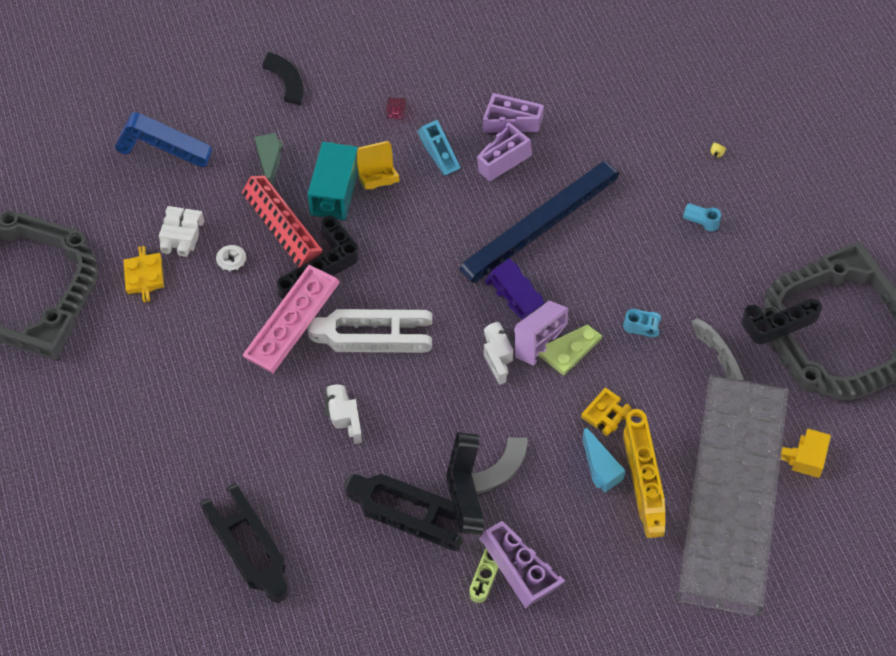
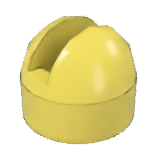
M713 143L710 150L712 156L715 153H718L717 158L723 156L726 147Z

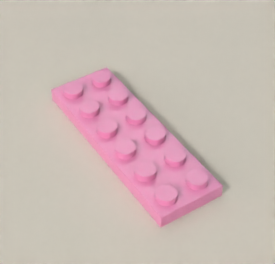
M308 265L242 356L246 360L274 374L338 286L339 280Z

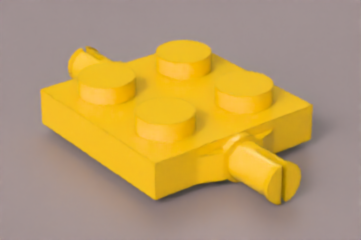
M139 246V256L123 260L125 288L127 294L142 293V301L147 303L150 302L149 292L165 287L162 256L160 253L146 255V247L142 246L141 248Z

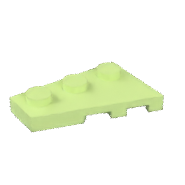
M585 325L545 345L547 350L544 353L540 351L538 356L562 375H565L602 339V335L589 325Z

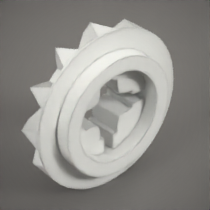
M228 245L219 250L216 261L222 270L226 269L231 272V270L236 269L238 271L239 267L244 266L246 253L239 246ZM228 255H230V257L234 258L235 261H234V262H231V260L228 259V258H229Z

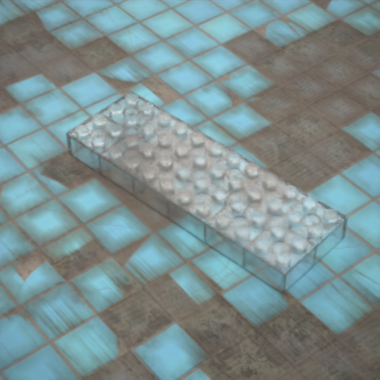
M713 375L709 376L676 601L760 617L764 608L789 389Z

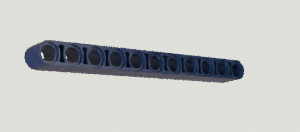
M607 161L601 162L466 259L459 268L460 272L472 283H476L611 185L618 178L619 171Z

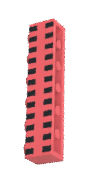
M265 175L250 176L242 191L243 195L275 235L285 251L291 256L295 264L300 267L320 256L323 251Z

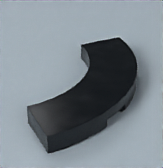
M268 52L262 64L263 69L275 73L284 81L286 88L284 102L301 105L304 89L298 70L285 58Z

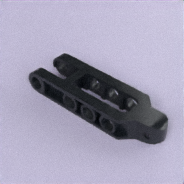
M353 474L345 481L346 496L361 505L365 517L449 550H459L463 542L462 537L452 531L434 525L439 515L453 521L456 519L451 500L383 474L371 478ZM381 490L394 495V498H402L412 502L415 506L420 505L428 508L424 520L372 501L371 494Z
M234 483L226 488L227 492H230L239 513L223 521L209 498L199 502L203 513L249 588L264 591L272 602L285 600L288 596V588L283 578L286 569L284 558L239 486ZM243 522L251 526L257 542H261L267 558L270 557L273 562L271 567L261 573L253 570L229 531Z

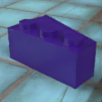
M510 258L493 269L484 281L487 286L491 284L497 290L496 295L498 297L503 296L509 302L507 306L522 320L545 303L542 295L531 286V281L521 273L518 264Z

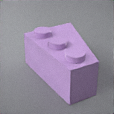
M493 93L483 118L482 133L502 132L508 122L520 132H538L543 120L544 105Z
M510 122L505 125L506 128L501 133L499 132L496 135V139L489 143L477 156L479 173L488 181L494 180L532 156L531 140Z
M549 300L521 322L517 323L514 329L515 358L534 366L537 362L535 358L539 352L542 351L544 353L547 350L545 345L551 339L555 340L568 324V308Z

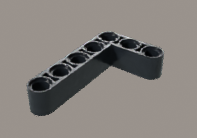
M326 216L321 221L323 237L333 249L280 277L277 281V288L281 299L285 298L308 265L334 276L357 263L359 259L358 246L334 216Z
M457 432L447 468V485L459 532L481 535L484 528V518L472 478V470L479 447V435Z

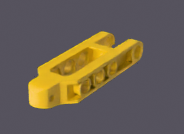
M633 409L628 412L626 417L623 440L638 512L647 538L664 537L665 498L647 416L642 410ZM637 416L642 421L639 423H635L631 420V418Z

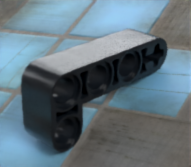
M809 299L767 317L758 306L748 305L744 310L741 323L756 344H765L817 322L822 310V304L816 299Z

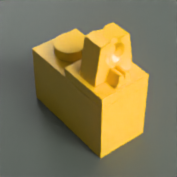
M807 428L805 435L800 436L798 448L782 447L779 459L793 466L792 471L820 478L831 435Z

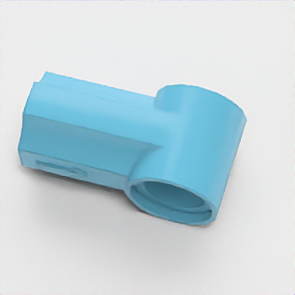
M689 203L685 208L683 218L701 224L705 230L712 232L718 230L720 226L721 212L717 208L705 209Z

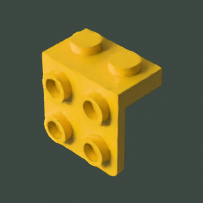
M389 141L357 149L358 177L365 190H372L376 187L400 182L399 174L393 167L392 147Z

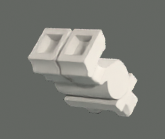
M167 206L164 224L159 233L160 250L162 253L169 254L172 248H177L178 255L187 257L190 250L194 251L199 236L198 225L202 226L204 223L202 211L185 209L184 211V208Z

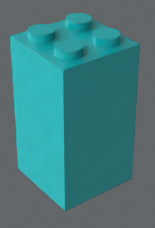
M322 142L308 190L311 216H334L337 220L346 221L358 176V147L333 142Z

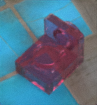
M388 97V105L386 107L387 118L404 119L406 98Z

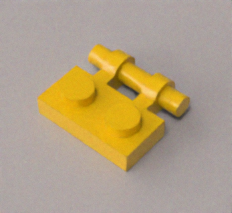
M605 387L583 411L581 418L596 429L602 423L605 425L602 433L608 436L618 428L617 425L621 420L626 419L628 412L632 408L628 404H625L623 407L619 406L621 398ZM611 412H614L616 415L612 420L607 417Z

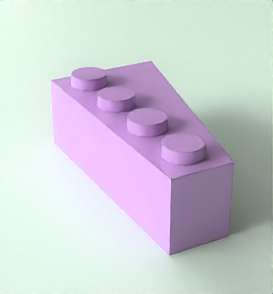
M503 521L485 530L480 537V540L525 608L557 590L565 582L561 576L558 577L551 570L552 568L547 563H544L537 557L536 552L531 548L529 549L522 542V539Z

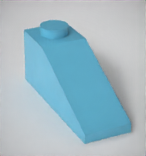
M438 120L422 126L417 131L424 147L444 176L461 168Z
M588 428L584 429L582 439L593 483L597 488L607 492L624 480L625 470Z

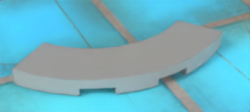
M698 318L693 320L692 325L697 338L706 343L710 348L714 347L718 352L717 358L727 378L735 382L744 380L734 356L718 333L706 322Z
M508 438L506 450L495 465L482 472L472 473L477 494L494 490V488L508 482L516 474L526 455L527 438Z

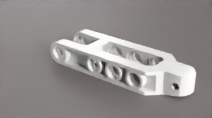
M336 309L328 317L314 318L307 327L310 340L316 343L328 344L335 352L424 353L432 349V338L428 335L400 334V328L432 325V313L427 310ZM339 326H354V328H358V326H373V328H377V326H392L391 334H339L336 328H339Z

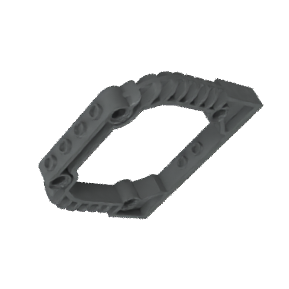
M5 211L0 215V239L13 241L21 237L63 249L68 259L78 262L76 273L56 308L46 309L43 312L42 320L24 327L22 333L6 329L0 325V343L57 360L77 324V316L95 287L98 278L96 258L88 247L84 234L75 228L63 227L58 223H50L42 218H34L25 213Z
M858 241L822 256L818 262H813L811 265L804 266L776 279L766 292L762 312L766 317L784 310L782 306L783 301L792 295L828 281L833 285H841L845 280L863 285L870 282L880 295L883 304L887 305L893 318L896 319V290L861 241ZM791 333L770 341L771 349L776 351L780 357L781 364L784 367L786 366L790 372L791 379L805 392L815 391L822 396L827 395L835 400H854L863 398L896 383V349L886 363L858 375L838 377L829 375L821 364L809 361Z

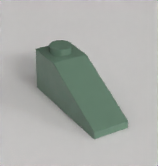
M276 133L255 137L256 149L263 174L272 186L281 159L280 150H283L282 141L277 139Z

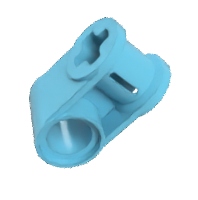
M630 309L625 315L623 328L628 333L657 337L659 335L658 325L661 321V316L655 312Z

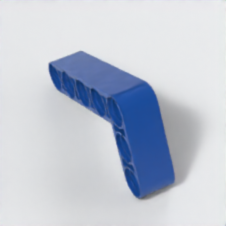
M136 112L130 114L115 145V149L119 153L129 154L139 139L199 167L207 166L212 153L210 145Z

